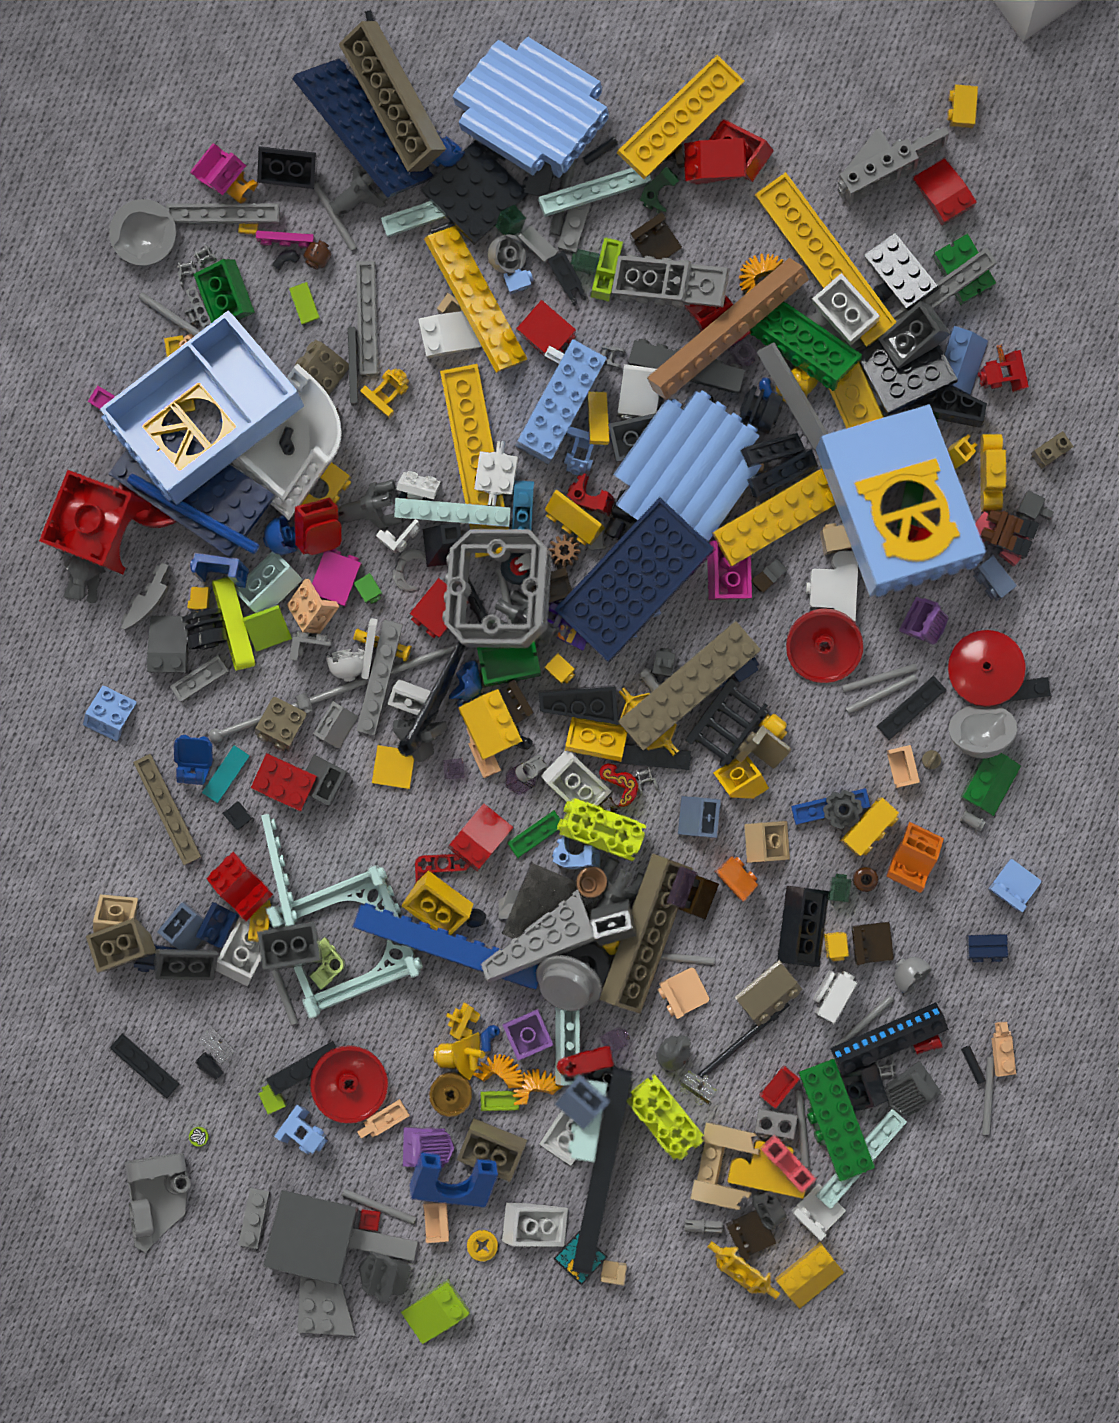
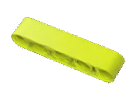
M229 577L212 580L217 606L221 608L222 613L220 617L224 620L222 625L223 628H226L227 643L234 668L238 671L254 667L255 660L243 622V615L234 582Z

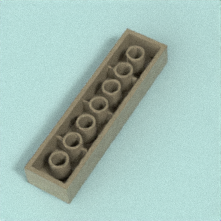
M361 21L339 43V46L408 172L423 171L446 148L377 21Z
M735 621L618 722L644 751L758 654L761 649L739 623Z
M652 853L632 908L637 936L620 941L600 1000L641 1013L693 868Z

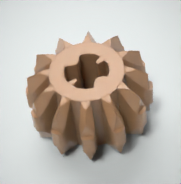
M563 535V541H561L560 537L557 536V544L554 541L550 542L555 547L549 548L551 553H555L552 555V560L557 557L555 565H558L561 560L562 567L565 568V561H568L569 565L572 566L571 558L578 561L579 558L574 554L581 553V550L574 549L579 546V543L571 544L574 541V537L566 541L567 535ZM564 546L568 547L569 554H565V556L561 555L560 548H564Z

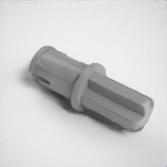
M685 1219L684 1232H702V1234L704 1232L722 1233L723 1223L720 1221H704V1219Z

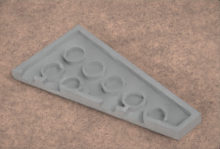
M578 889L572 893L573 896L568 900L560 902L558 904L559 907L551 913L547 912L524 930V934L511 940V944L506 948L498 950L481 964L488 983L540 963L546 958L560 955L595 941L593 929Z

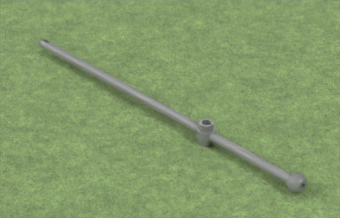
M457 643L393 666L391 675L448 655L453 652ZM360 678L312 697H308L306 692L296 696L297 702L291 705L305 713L313 711L312 704L368 684L369 678ZM262 715L222 730L217 728L210 730L209 736L212 743H219L225 736L257 725Z

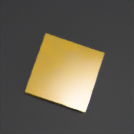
M377 745L372 783L410 789L414 758L412 755L408 757L403 756L398 751V748Z

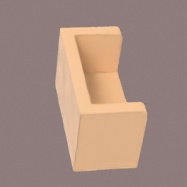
M911 745L887 750L895 788L919 783Z
M424 1202L426 1243L449 1242L447 1203Z

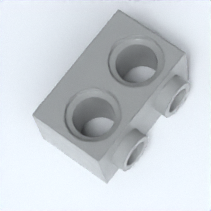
M758 1108L754 1131L758 1133L759 1137L769 1138L770 1135H775L781 1141H788L789 1138L794 1139L797 1115ZM765 1118L771 1120L770 1127L766 1129L761 1127V1121ZM788 1122L790 1129L787 1132H782L780 1130L781 1123Z

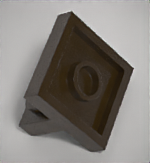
M566 567L551 572L549 604L564 600L572 591ZM537 585L531 587V592L537 590Z

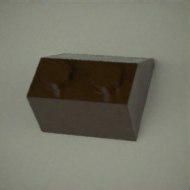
M691 873L678 909L706 920L719 883Z

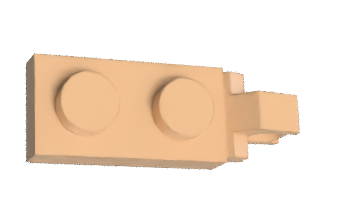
M466 728L470 737L468 745L483 778L501 771L494 755L482 760L468 728Z
M1007 1022L995 1023L996 1033L991 1038L995 1075L998 1077L1016 1074L1011 1031L1008 1029Z
M399 1099L367 1118L363 1122L365 1127L357 1133L360 1138L368 1134L372 1137L377 1136L410 1115Z

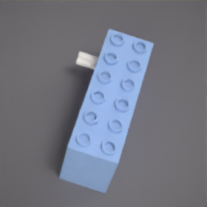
M572 339L565 354L551 346L547 349L544 356L559 365L515 445L547 464L552 460L606 360L605 356Z

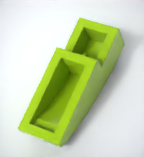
M604 237L591 298L604 301L610 300L618 255L620 256L623 241Z

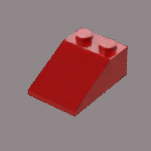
M723 119L709 140L745 138L746 177L743 178L753 182L774 150L765 139Z
M745 138L700 140L684 143L685 181L699 185L746 177Z
M945 158L912 177L941 226L973 208L977 203L968 186Z
M483 804L449 844L448 848L478 872L513 829V826L486 804Z

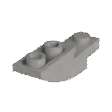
M161 563L160 566H156L153 572L155 577L152 583L149 582L145 588V597L140 594L132 597L129 603L131 608L128 614H124L120 622L123 624L122 629L129 630L138 625L162 601L169 589L168 586L163 584L171 568L169 565Z

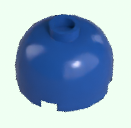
M440 136L446 150L432 163L437 167L440 164L445 167L453 166L463 157L465 152L461 151L462 148L449 137L445 136L442 138Z
M285 516L271 520L265 527L263 537L265 546L279 555H286L297 551L295 549L297 547L295 545V527H290L288 523L290 520Z

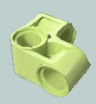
M326 937L320 941L323 962L315 972L313 971L308 975L320 990L326 987L345 967L344 959L336 951L335 947L330 945V941ZM334 959L340 961L341 965L338 970H334L331 967V962Z

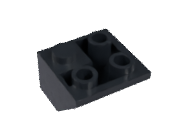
M460 523L444 524L422 529L427 567L447 565V555L450 554V548L462 537Z

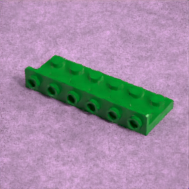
M784 301L749 330V335L756 337L765 346L775 343L783 357L832 391L837 389L838 382L862 358V354Z

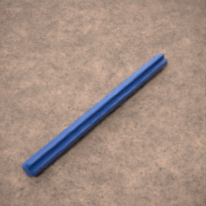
M130 474L127 482L142 492L250 553L256 554L259 545L183 501L177 505L173 500L168 501L159 488L137 475Z

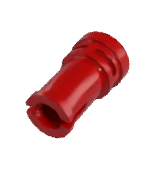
M939 1035L913 1045L916 1055L932 1049L943 1048Z

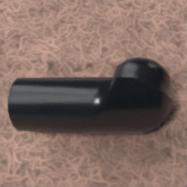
M292 249L283 251L272 263V266L280 270L287 261L298 262L300 255Z
M287 426L284 428L279 444L284 454L292 455L295 450L291 441L294 429Z
M516 726L522 742L515 746L523 750L530 749L533 741L522 736L519 726Z

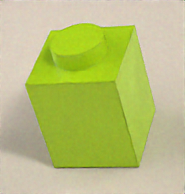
M268 1084L261 1087L262 1091L258 1094L268 1115L287 1106L282 1093L274 1096Z

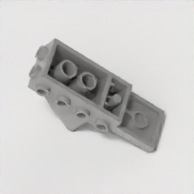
M946 127L934 129L929 133V136L925 138L919 137L914 140L912 145L907 138L903 141L900 139L894 142L892 147H890L881 129H876L848 167L840 174L839 187L837 188L842 198L845 197L848 204L851 205L916 171L919 160L947 145L949 132Z
M631 254L627 256L618 255L612 293L619 297L620 301L630 302L632 299L637 300L636 302L648 304V301H651L656 305L665 306L666 304L681 309L683 305L690 304L723 307L730 269L726 267L691 264V261L683 259L673 261L670 258H662L660 260L650 256L639 258Z

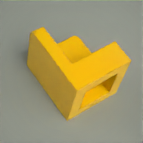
M191 587L190 601H188L187 608L189 610L209 608L210 588Z

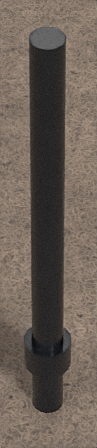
M788 1002L782 1010L770 1016L766 1023L760 1026L757 1024L700 1071L697 1074L700 1079L703 1080L772 1020L773 1022L779 1018L778 1015L790 1006Z

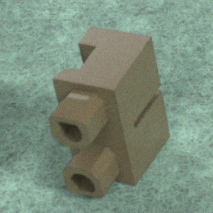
M1062 431L1030 454L1042 469L1074 446Z

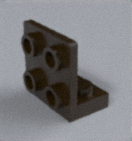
M662 212L630 233V239L643 258L650 256L662 260V258H668L682 249L681 244L666 224V217Z
M515 680L499 689L514 724L534 714Z
M889 922L851 926L856 965L891 961L894 959Z
M756 1210L725 1223L736 1248H738V1253L744 1261L750 1259V1255L776 1244L771 1230L762 1224Z

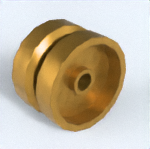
M455 1072L444 1073L438 1076L431 1085L429 1092L430 1103L433 1109L441 1115L447 1117L457 1116L463 1113L469 1106L472 1098V1087L469 1081L461 1074ZM450 1090H453V1091H454V1094H453L454 1096H453V1097H449V1096L447 1095V1092H450Z

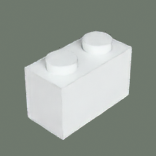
M398 680L392 688L388 705L418 715L431 691Z

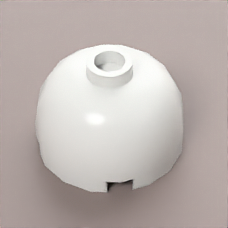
M351 649L333 652L332 657L327 655L330 672L337 678H344V681L355 680V676L362 673L364 650L358 649V652L353 653L349 652Z

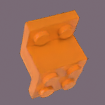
M909 822L904 836L893 854L886 877L921 893L925 887L928 875L938 860L944 838Z

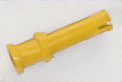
M357 628L353 640L366 644L367 632ZM375 635L374 641L379 642L380 637ZM374 642L375 648L378 646L377 642ZM399 643L396 657L402 658L406 662L412 646H405Z

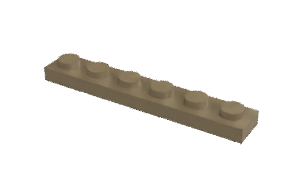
M152 754L134 761L133 763L183 865L202 857Z

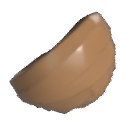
M586 867L577 876V889L580 894L587 898H595L601 895L607 885L605 873L598 867Z

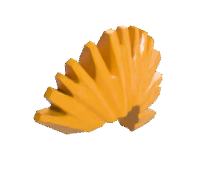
M760 254L759 263L756 255L753 256V260L750 257L751 264L745 261L748 266L743 264L742 266L745 269L741 268L740 270L746 274L739 275V279H746L740 284L741 290L749 289V292L756 286L758 278L772 273L784 260L778 261L779 256L776 255L774 258V254L771 257L770 254H767L766 260H764L763 254Z
M501 1054L498 1055V1058L497 1055H494V1063L487 1057L489 1066L481 1062L482 1067L478 1066V1069L483 1073L473 1074L483 1082L493 1074H497L505 1081L508 1088H523V1085L517 1084L523 1082V1078H520L523 1076V1074H520L522 1071H515L519 1065L512 1066L514 1059H510L509 1056L505 1059L506 1055H503L502 1058Z
M532 1069V1076L528 1070L527 1074L524 1072L523 1076L520 1077L523 1078V1083H517L523 1085V1088L513 1090L514 1093H517L513 1097L521 1098L514 1105H527L530 1092H544L553 1095L563 1085L556 1086L555 1076L551 1078L552 1073L546 1079V1070H544L541 1079L539 1069H536V1072Z

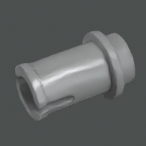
M647 667L638 675L640 676L639 679H642L651 692H653L661 683L651 673L652 669L649 670Z
M965 810L960 818V821L973 827L974 831H981L986 823L982 817L980 819Z

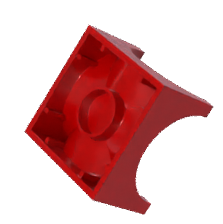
M67 469L39 542L123 575L126 567L123 566L120 559V546L124 532L129 522L137 513L143 510L149 511L151 503L130 492Z

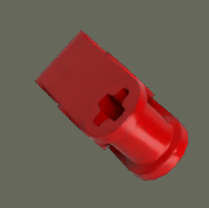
M603 1046L562 1058L557 1063V1070L562 1075L574 1076L593 1072L597 1069L614 1066L611 1047Z

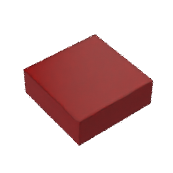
M362 1209L359 1229L378 1231L381 1211Z

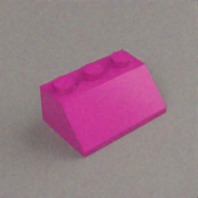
M716 541L708 542L716 549L707 558L708 600L752 598L751 555L730 566Z

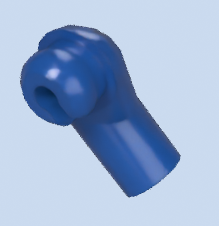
M490 1025L481 1033L482 1051H491V1040L500 1033L498 1026Z

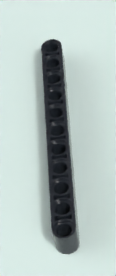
M613 1068L607 1097L610 1101L605 1107L572 1267L574 1272L588 1275L592 1273L633 1071Z

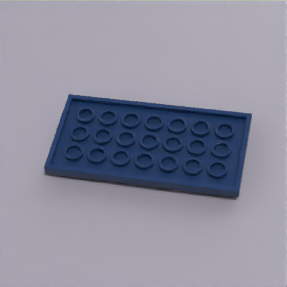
M340 58L296 73L293 76L292 80L387 198L425 183L434 176L429 167L423 171L408 172L358 79L350 72Z
M165 420L162 423V426L171 425ZM181 431L162 434L161 438L165 447L177 454L185 434ZM192 439L186 455L198 454L204 451L205 448ZM126 449L108 474L221 553L231 558L238 549V545L127 482L130 474H135L155 486L150 476L139 466L140 464L132 458ZM229 464L182 501L246 537L276 496Z
M659 497L554 610L610 663L716 549Z

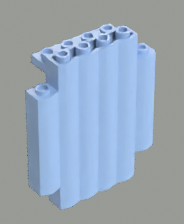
M529 37L520 44L517 51L500 40L496 41L452 96L455 105L466 111L459 120L461 130L531 175H534L536 171L543 167L544 161L551 165L555 176L560 177L563 173H566L573 164L574 159L580 156L586 144L592 141L597 130L604 126L609 117L608 108L595 100L602 93L601 81Z
M701 390L700 393L695 391L691 397H687L685 400L686 405L683 409L680 408L682 404L674 398L671 401L669 399L665 400L613 475L629 485L616 505L638 520L661 497L704 539L709 541L713 536L712 532L718 529L749 485L747 479L755 476L762 465L759 464L748 468L740 451L744 447L751 446L760 436L756 433L758 429L749 423L747 426L741 423V417L734 412L731 415L725 411L727 407L718 401L716 404L709 400L711 396Z

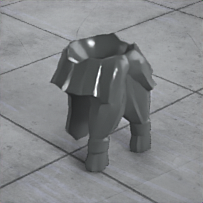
M73 555L64 563V566L71 573L64 596L81 601L86 596L87 585L89 589L86 601L96 603L99 575L106 571L103 566Z

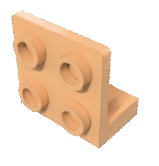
M305 579L287 603V607L302 632L320 634L339 608L336 601L321 600L309 579Z

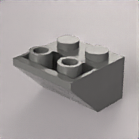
M313 755L305 770L317 776L309 796L331 806L348 771Z
M629 899L591 910L593 934L599 946L637 936Z

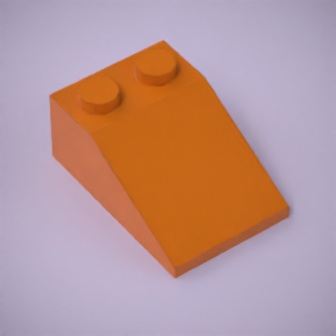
M731 856L714 872L741 901H744L758 886L755 882L758 879L751 871L747 873L742 868L745 864L738 857L734 859Z

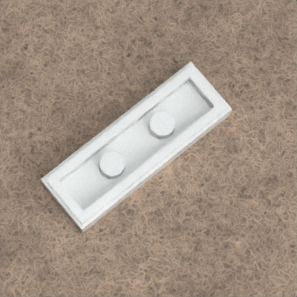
M371 618L369 621L361 673L363 679L369 678L378 619Z

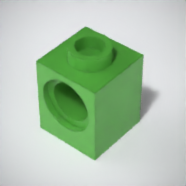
M370 573L354 582L366 604L369 602L374 604L381 599L380 595L383 593Z

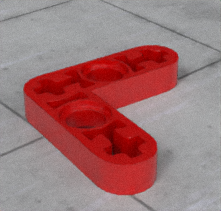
M456 854L423 855L415 861V879L417 882L428 870L431 873L464 871L469 868V865L465 864L464 868H461L459 864H455V869H451L452 862L450 857H454V861L460 860V857ZM442 857L448 860V866L445 869L439 868L437 864L438 860ZM423 858L426 862H432L431 858H435L434 865L436 869L432 870V866H426V869L422 870V867L418 866V862H421Z

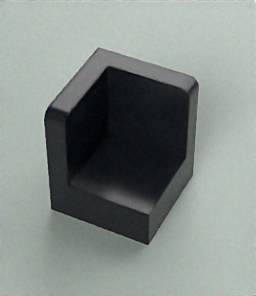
M239 801L222 813L236 830H240L253 819Z

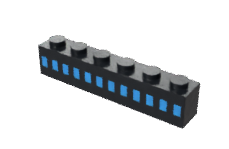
M935 1002L830 1049L843 1076L949 1029L945 1017Z

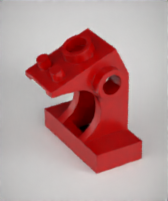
M1021 350L1004 355L1006 362L997 363V360L986 362V366L977 373L981 380L980 386H984V389L989 387L997 389L1003 387L1002 383L1008 382L1011 383L1013 392L1029 387ZM1001 368L1008 369L1009 377L1003 378Z
M585 473L582 476L578 475L577 483L574 482L569 487L567 496L579 507L610 517L615 498L604 490H601V493L597 496L588 495L586 487L589 476Z

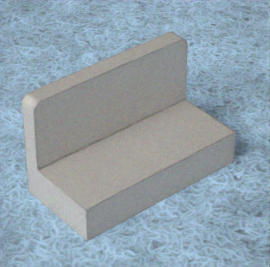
M532 226L523 234L517 236L522 241L521 244L544 266L548 264L547 259L558 253Z
M333 701L313 734L339 749L358 716Z

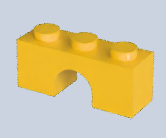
M331 462L320 477L329 486L328 494L323 498H315L308 494L301 505L329 497L337 504L340 500L338 495L342 490L346 491L351 485V476Z

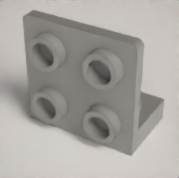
M298 631L297 634L293 633L290 660L297 661L298 656H302L304 643L300 642L331 646V639L325 634L317 633L316 636H309V633Z

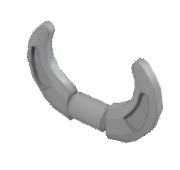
M411 549L404 551L398 557L400 558L396 570L393 569L392 574L396 585L405 591L417 589L416 586L407 584L402 572L406 563L416 558L426 562L424 553Z

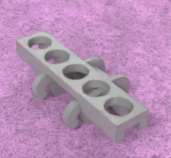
M194 286L185 290L193 308H187L185 314H189L190 324L196 325V322L200 321L202 328L205 329V326L210 325L211 321L203 305L204 302ZM191 290L195 291V297H191L189 293ZM195 299H198L199 302H197V303L194 304L193 301H194ZM202 307L204 313L198 314L197 309ZM192 311H195L198 318H194Z

